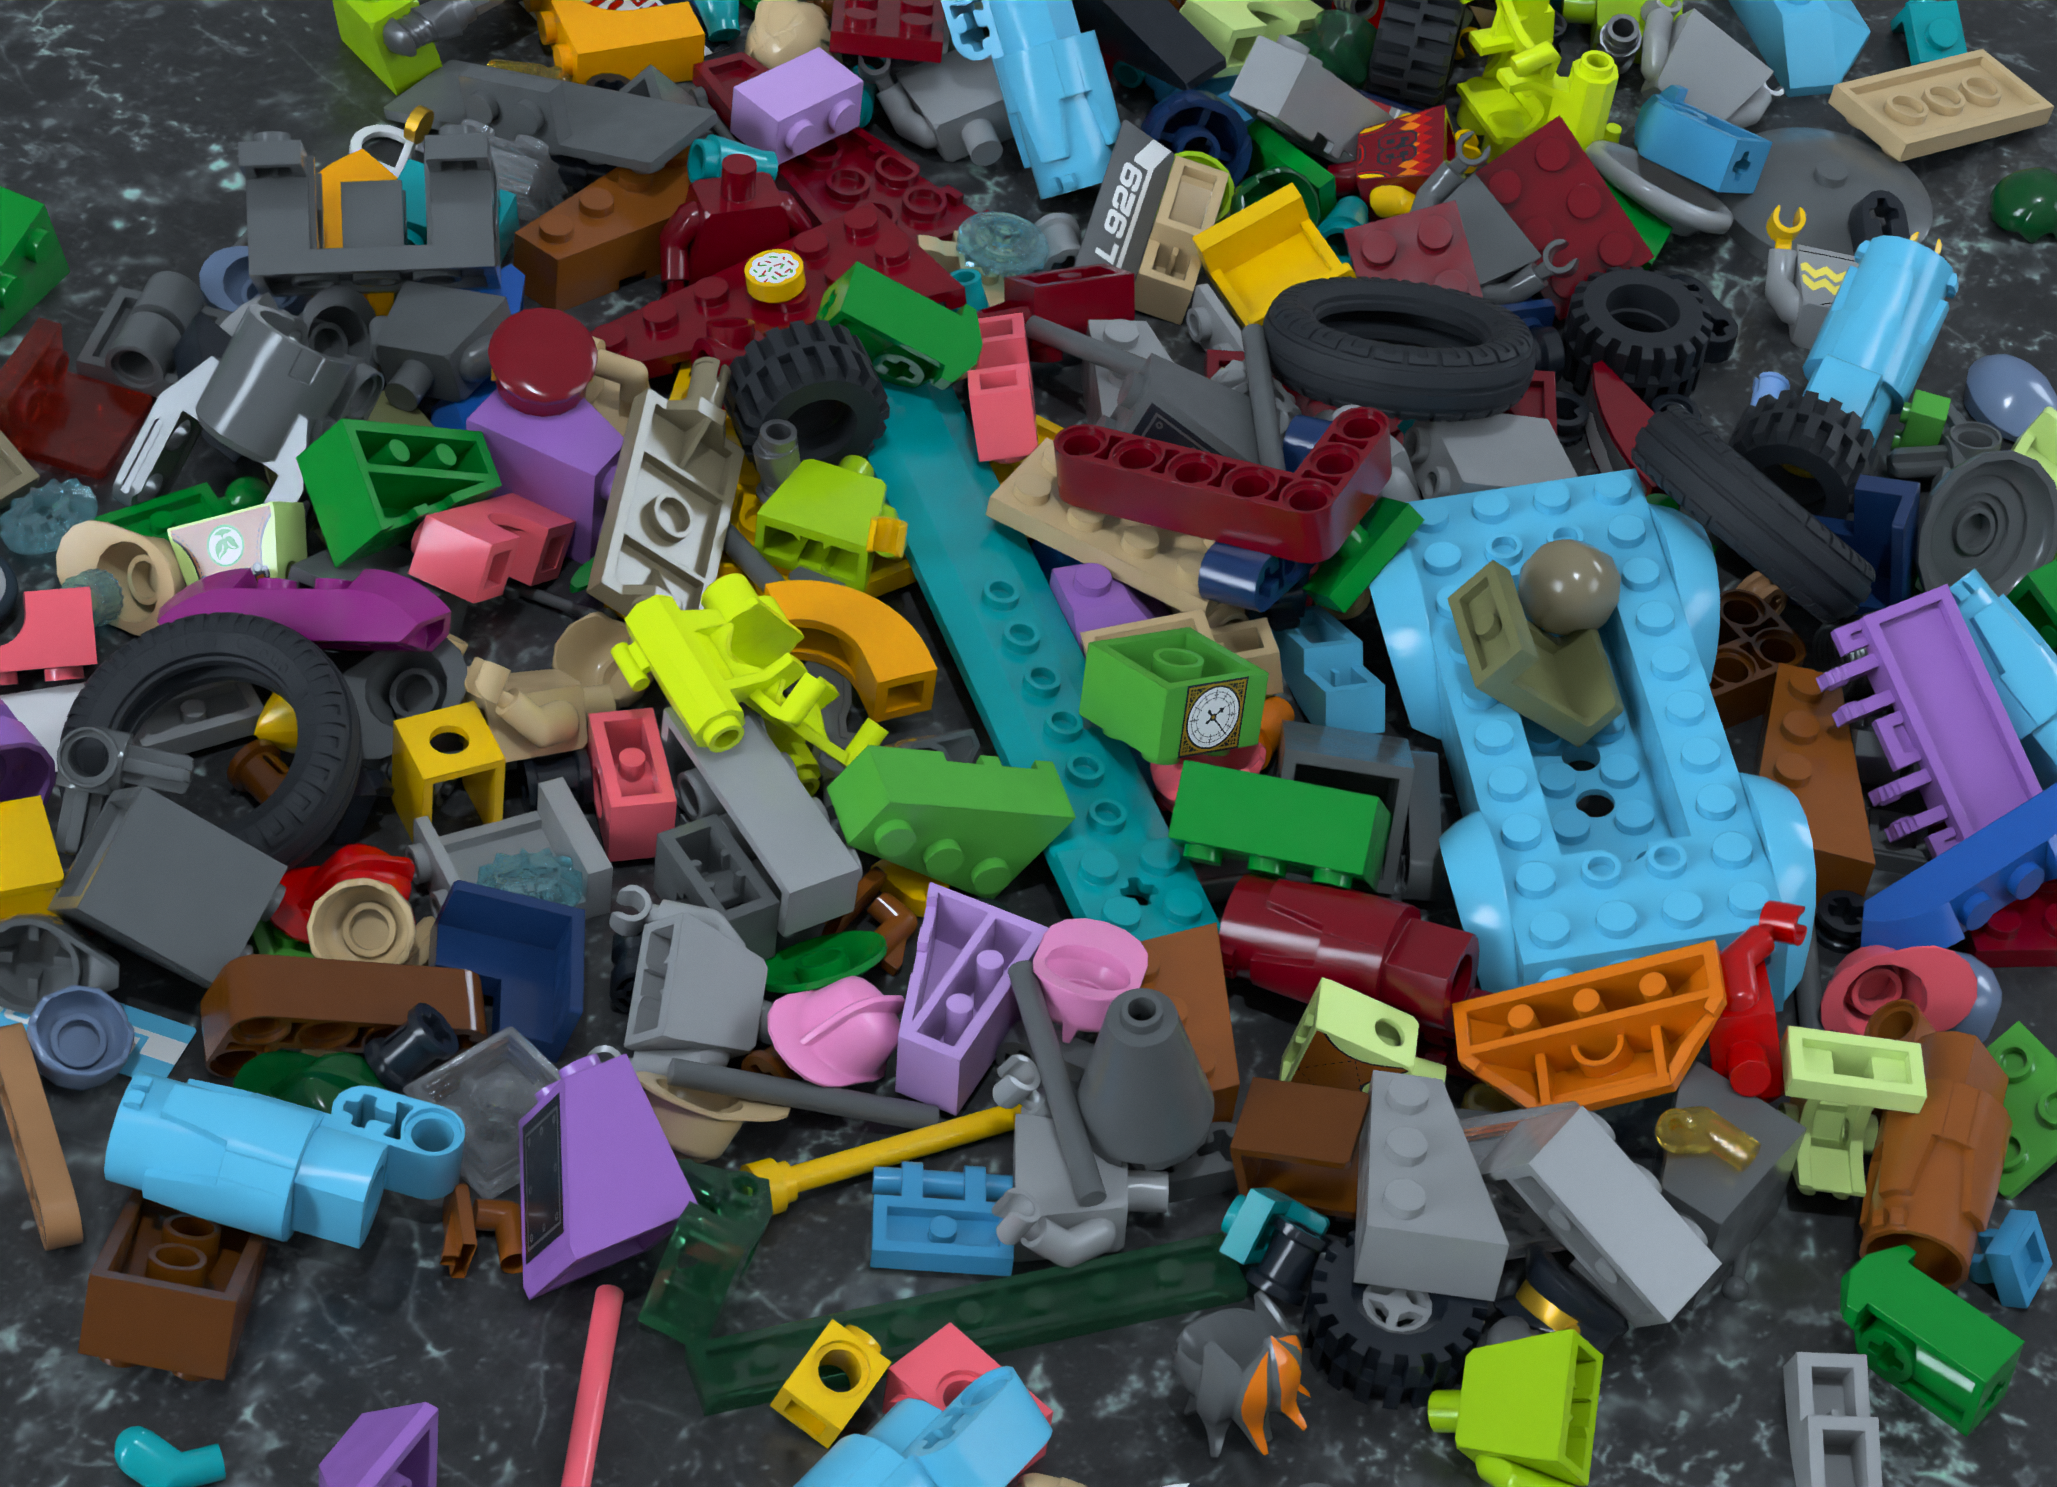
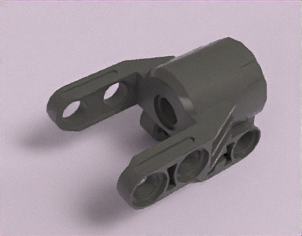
M258 304L249 305L221 358L209 357L159 394L113 484V497L124 506L129 507L169 494L204 428L207 433L222 444L254 461L262 463L278 474L264 504L272 501L302 502L305 510L307 538L317 516L307 493L296 457L341 418L367 421L382 393L385 381L384 376L366 364V360L362 357L350 356L343 352L340 358H335L308 348L307 337L309 330L302 317L292 315L284 309L275 310Z

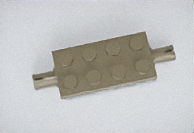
M701 357L695 360L692 365V376L687 397L682 400H667L650 388H647L633 399L586 593L627 617L637 603L654 595L672 596L680 610L704 609L701 604L702 594L716 580L745 453L744 449L726 438V412L722 410L727 384L730 381L731 370L724 364L721 366L719 377L716 378L720 360L716 358ZM629 637L628 645H631L633 642L631 637Z

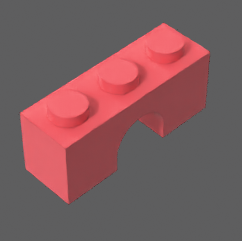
M1023 312L978 318L983 346L976 370H969L967 373L969 400L979 462L992 460L1000 464L1019 462L1039 446L1033 377Z
M514 493L429 514L419 524L413 535L411 551L414 553V557L408 574L473 604L503 595L508 577L529 586L547 582L559 576L576 521Z
M90 586L23 592V626L19 634L12 641L0 646V685L18 684L17 671L44 669L45 682L84 678L83 665L97 664Z

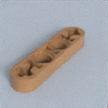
M22 1022L1 1026L0 1102L44 1249L49 1251L83 1243V1230L78 1202L26 1030Z

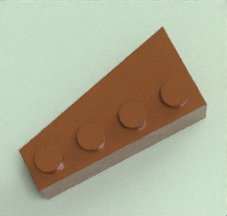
M1779 662L1762 715L1752 775L1767 777L1786 786L1797 796L1804 810L1814 849L1816 906H1818L1823 895L1835 890L1852 891L1864 897L1876 863L1850 727L1848 724L1838 728L1832 716V713L1836 712L1839 707L1845 705L1842 687L1833 691L1821 692L1816 677L1824 673Z

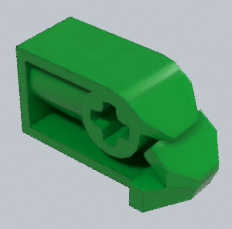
M858 261L824 292L815 320H827L831 328L840 324L849 329L851 336L857 335L863 343L878 377L899 386L916 388L931 382L932 386L945 390L967 378V371L976 370L983 346L975 308L965 304L955 313Z
M1906 1244L1865 1255L1843 1275L1840 1281V1313L1842 1314V1319L1847 1322L1851 1330H1854L1858 1354L1867 1355V1366L1870 1370L1967 1437L2005 1396L2025 1341L1912 1266L1917 1252Z

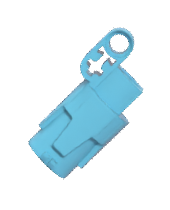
M941 0L956 50L964 58L972 61L992 59L1024 169L1032 168L1040 200L1102 183L1121 124L1095 30L1085 33L1080 32L1072 0ZM982 1L984 8L975 10L974 3ZM988 27L990 37L985 38L983 28Z
M1882 235L1872 238L1871 241L1865 240L1859 245L1854 254L1855 262L1859 266L1856 268L1850 265L1802 367L1805 378L1809 381L1802 396H1804L1807 390L1819 393L1818 399L1829 402L1832 397L1842 402L1841 410L1845 413L1854 411L1862 418L1860 429H1870L1875 438L1872 448L1875 447L1888 416L1900 414L1904 402H1908L1950 309L1948 302L1944 301L1945 297L1953 299L1959 287L1957 274L1953 272V268L1942 256L1918 242L1898 236Z
M1974 568L1950 587V591L2037 780L2044 791L2057 783V655L2004 594L1997 597Z
M140 1070L133 1076L117 1110L106 1150L104 1173L105 1179L110 1182L142 1190V1195L145 1199L219 1224L282 1242H287L294 1231H298L359 1249L365 1242L371 1229L384 1189L427 1200L443 1198L454 1191L460 1179L465 1127L462 1119L448 1108L372 1086L350 1087L339 1093L333 1101L332 1112L329 1114L242 1089L190 1078L187 1083H183Z
M1003 1366L975 1379L944 1411L923 1400L907 1398L898 1401L866 1435L854 1433L841 1438L793 1487H1005L1047 1443L1053 1429L1014 1368Z

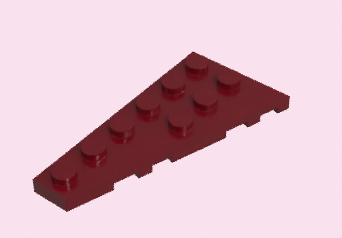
M738 52L693 64L692 83L696 87L702 86L704 88L709 104L730 129L733 87L770 69L744 52ZM859 126L778 165L777 177L774 182L779 190L792 194L810 218L813 228L846 214L851 209L872 202L915 242L917 235H929L937 237L942 241H952L954 231L998 234L1001 232L1002 218L988 209L980 214L963 203V193L949 184L939 188L919 175L920 166Z
M869 202L768 249L792 251L799 255L803 261L806 284L802 292L791 300L781 303H766L756 300L748 293L744 269L746 263L756 255L754 254L740 263L709 277L702 278L696 283L662 299L652 301L646 306L610 323L600 325L590 331L593 337L605 341L606 351L642 362L648 370V379L672 374L678 362L691 360L693 344L698 338L706 337V322L709 320L728 317L751 319L754 321L755 330L759 331L764 337H767L766 331L777 326L779 330L789 328L790 322L803 320L805 325H811L815 321L824 292L857 261L936 303L944 302V306L949 310L960 308L967 304L965 287L872 202Z

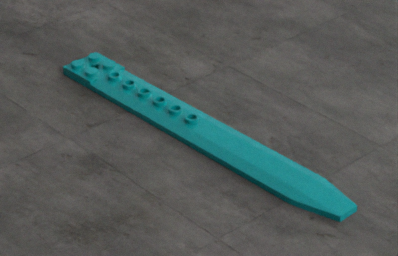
M879 378L887 394V402L890 407L889 418L884 420L887 428L882 438L873 440L875 448L867 456L860 457L866 459L872 465L874 478L881 479L887 485L885 504L895 508L899 519L908 523L907 545L904 553L1002 765L1031 768L1035 760L1052 761L1055 765L1076 818L1043 850V854L1073 918H1088L1108 922L1126 930L1139 941L1216 922L1219 935L1220 923L1190 861L1182 857L1184 849L1176 846L1168 838L1169 829L1127 743L1106 736L1101 727L1079 714L1086 659L1025 535L986 516L989 498L1000 486V483L989 461L979 462L975 432L953 387L950 386L942 390L932 386L931 382L912 388L895 385ZM1126 895L1140 896L1146 899L1148 904L1139 905L1135 898H1129Z

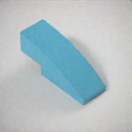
M1321 605L1306 606L1305 616L1299 618L1300 628L1277 632L1271 629L1280 652L1283 677L1311 724L1373 734L1385 732V684L1363 666V641Z

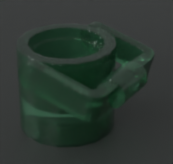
M1323 10L1317 13L1310 31L1287 35V37L1307 46L1310 49L1308 54L1321 60L1323 68L1332 72L1337 78L1361 94L1368 76L1378 31L1373 24L1349 12Z

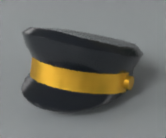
M1538 1243L1528 1246L1525 1259L1526 1279L1518 1292L1496 1298L1493 1301V1306L1505 1316L1521 1317L1528 1323L1529 1327L1550 1333L1574 1329L1603 1355L1614 1338L1623 1336L1629 1330V1323L1626 1318L1573 1273L1566 1264Z

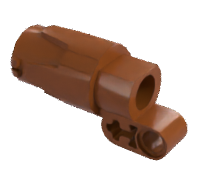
M1897 999L1887 1002L1874 1012L1866 1025L1864 1036L1921 1043L1927 1098L1919 1114L1874 1108L1871 1113L1876 1115L1879 1129L1867 1176L1866 1195L1863 1199L1859 1222L1864 1232L1859 1255L1863 1258L1870 1253L1906 1244L1917 1252L1912 1266L1948 1290L1955 1291L1968 1279L1978 1232L1986 1231L1998 1193L2013 1126L2008 1111L2003 1106L2009 1078L1977 1036L1958 1031H1936L1914 1002L1908 999Z

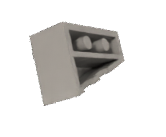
M1281 34L1276 42L1258 35L1229 96L1254 120H1260L1289 143L1335 164L1357 160L1358 133L1363 128L1393 120L1394 117L1341 81L1332 72L1323 68L1321 60L1308 54L1310 49L1307 46Z
M1583 1105L1520 1121L1478 1166L1486 1188L1488 1189L1491 1184H1494L1525 1212L1517 1223L1530 1235L1535 1237L1543 1228L1571 1252L1576 1258L1568 1268L1633 1326L1638 1328L1669 1323L1722 1264L1707 1247L1708 1240L1704 1232L1692 1220L1679 1215L1660 1194L1662 1188L1656 1177L1643 1166L1633 1163L1614 1142L1616 1137L1610 1125L1596 1113L1586 1110Z

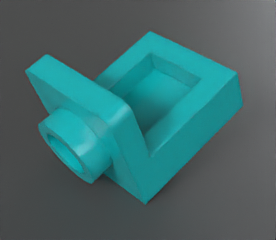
M1909 0L1905 3V7L1890 21L1893 33L1905 32L1911 66L1967 53L1957 0Z
M1272 1187L1251 1188L1247 1196L1243 1194L1238 1195L1230 1205L1221 1225V1231L1225 1232L1227 1236L1219 1251L1243 1265L1260 1263L1277 1231L1272 1224L1277 1214L1300 1221L1323 1235L1326 1234L1330 1221L1322 1214Z

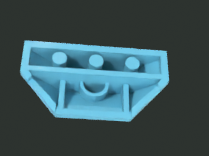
M1728 0L1767 65L1774 71L1773 75L1780 86L1784 88V93L1787 97L1832 93L1834 85L1843 82L1844 76L1861 53L1871 32L1851 0Z

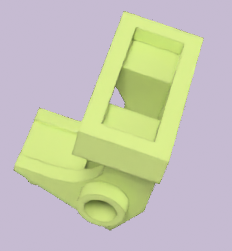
M1787 1026L1781 1039L1780 1047L1785 1096H1790L1791 1098L1789 1103L1781 1102L1777 1110L1807 1128L1792 1169L1797 1188L1806 1195H1815L1816 1191L1832 1193L1834 1197L1841 1200L1848 1199L1849 1195L1865 1197L1866 1185L1863 1154L1871 1155L1873 1153L1878 1134L1877 1117L1871 1114L1873 1109L1879 1108L1919 1114L1927 1098L1921 1043Z

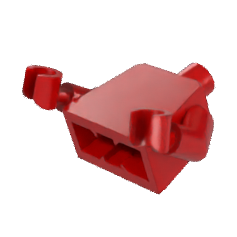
M1773 900L1764 904L1759 918V926H1750L1727 947L1719 951L1727 1005L1705 1041L1708 1067L1730 1080L1732 1088L1738 1094L1748 1097L1756 1096L1767 1104L1785 1095L1776 1013L1764 959L1774 951V942L1800 946L1807 935V927L1797 924L1800 915L1805 911V906Z

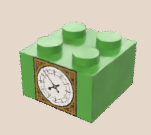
M1190 627L1088 642L1079 714L1101 727L1106 736L1124 741L1140 751L1146 761L1154 764L1174 765L1180 762V758L1201 754L1225 756L1230 753L1231 749L1258 745L1269 673Z

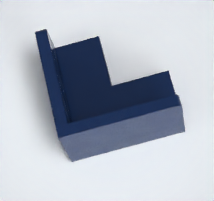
M1860 474L1854 489V521L1813 515L1871 564L1875 570V582L1871 583L1870 588L1872 590L1865 603L1861 602L1857 606L1859 609L1854 613L1855 615L1878 611L1911 597L1918 578L1913 559L1916 523L1919 518L1920 483ZM1788 596L1786 604L1801 606Z
M457 880L453 882L430 930L428 966L466 969L479 975L483 994L493 996L491 1049L557 1063L583 1012L585 909L467 881Z

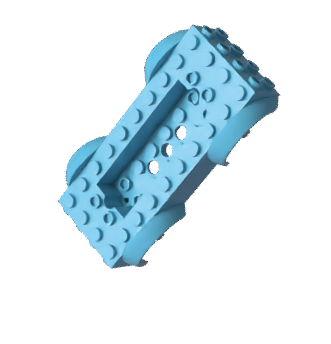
M1636 468L1406 502L1423 517L1424 521L1369 584V588L1411 728L1441 739L1463 818L1455 822L1439 837V844L1463 930L1475 934L1478 938L1480 952L1477 976L1481 989L1498 993L1714 939L1719 951H1722L1750 926H1759V918L1764 904L1773 900L1805 906V911L1800 915L1797 924L1807 927V935L1800 946L1774 942V951L1764 959L1775 1012L1783 1011L1784 1001L1802 979L1812 938L1816 908V868L1813 842L1807 817L1797 796L1786 786L1767 777L1739 773L1709 686L1712 680L1718 647L1720 589L1712 544L1704 527L1692 517L1674 508L1648 504ZM1561 539L1582 541L1608 554L1613 558L1621 576L1619 602L1607 622L1597 630L1619 690L1624 710L1580 748L1475 687L1447 600L1450 595L1491 560L1510 570L1518 593L1520 569L1523 564L1543 544ZM1550 633L1551 635H1553V636H1555V637H1561V636H1563V635H1558V634ZM1583 760L1593 763L1596 767L1587 771H1576L1568 764L1573 761ZM1600 795L1608 798L1613 803L1614 808L1603 817H1589L1585 812L1578 810L1576 805L1586 796Z

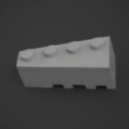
M738 703L743 710L746 722L743 726L744 736L731 749L715 753L707 747H698L672 706L665 708L663 711L661 741L677 805L685 812L680 814V824L684 825L715 813L718 815L779 900L778 932L784 937L853 912L858 882L862 879L863 875L859 856L853 847L841 841L832 828L823 803L817 797L812 798L800 782L791 757L786 752L780 753L770 739L762 716L752 708H749L745 703Z

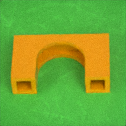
M523 0L526 11L528 13L534 12L537 17L538 32L542 44H550L553 50L554 65L558 77L566 78L568 82L586 85V82L592 76L601 73L620 74L631 81L651 64L674 83L692 80L693 64L704 62L705 33L688 1L620 11L595 7L582 0Z

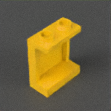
M1293 183L1284 186L1192 237L1205 274L1242 328L1249 324H1259L1262 326L1272 301L1283 290L1292 285L1320 278L1329 279L1330 277L1348 276L1356 278L1350 264L1341 263L1311 221L1303 197Z

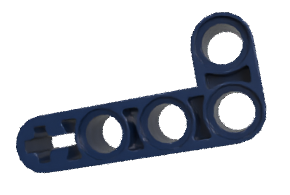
M1300 414L1291 420L1283 441L1286 471L1294 473L1333 421ZM1215 542L1205 553L1200 566L1198 577L1199 593L1206 600L1264 612L1317 563L1296 562Z

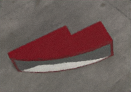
M1603 361L1594 363L1584 397V402L1587 404L1590 413L1585 425V435L1591 457L1599 474L1636 468L1645 497L1654 493L1668 495L1641 471L1631 459V450L1635 448V438L1642 426L1646 427L1649 424L1647 420L1655 413Z

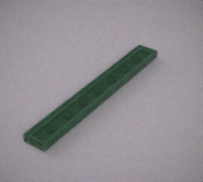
M1223 1232L1095 1258L1072 1268L1057 1266L689 1343L685 1345L684 1361L705 1417L771 1403L832 1319L843 1327L853 1325L871 1335L881 1347L880 1354L891 1361L890 1367L950 1322L985 1353L994 1355L1245 1301L1248 1285L1237 1261L1219 1251L1226 1238ZM834 1365L818 1367L822 1383L830 1390L850 1386L847 1374L839 1367ZM888 1368L880 1379L887 1378Z

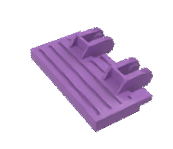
M1948 584L1863 616L1855 622L1830 632L1841 657L1866 648L1869 655L1816 677L1821 692L1836 690L1845 686L1848 682L1866 675L1875 692V695L1863 700L1852 701L1842 705L1836 712L1832 713L1837 727H1843L1893 707L1894 713L1871 723L1893 772L1917 762L1921 768L1920 771L1897 779L1868 793L1872 805L1875 807L1888 805L1899 800L1901 796L1919 790L1928 808L1927 811L1915 816H1906L1890 823V826L1884 829L1890 843L1945 821L1948 828L1924 838L1928 850L1934 859L2043 791Z

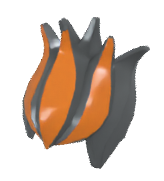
M1261 1290L1254 1295L1255 1311L1229 1308L1201 1316L1184 1328L1175 1342L1176 1346L1169 1350L1170 1353L1175 1355L1172 1365L1181 1382L1190 1393L1183 1413L1189 1416L1198 1412L1208 1434L1210 1457H1218L1221 1453L1225 1434L1232 1420L1245 1433L1255 1449L1264 1456L1269 1454L1266 1442H1270L1273 1439L1269 1421L1270 1412L1280 1415L1302 1432L1307 1427L1296 1401L1311 1398L1310 1393L1300 1384L1302 1348L1296 1335L1290 1333L1289 1323L1281 1310Z

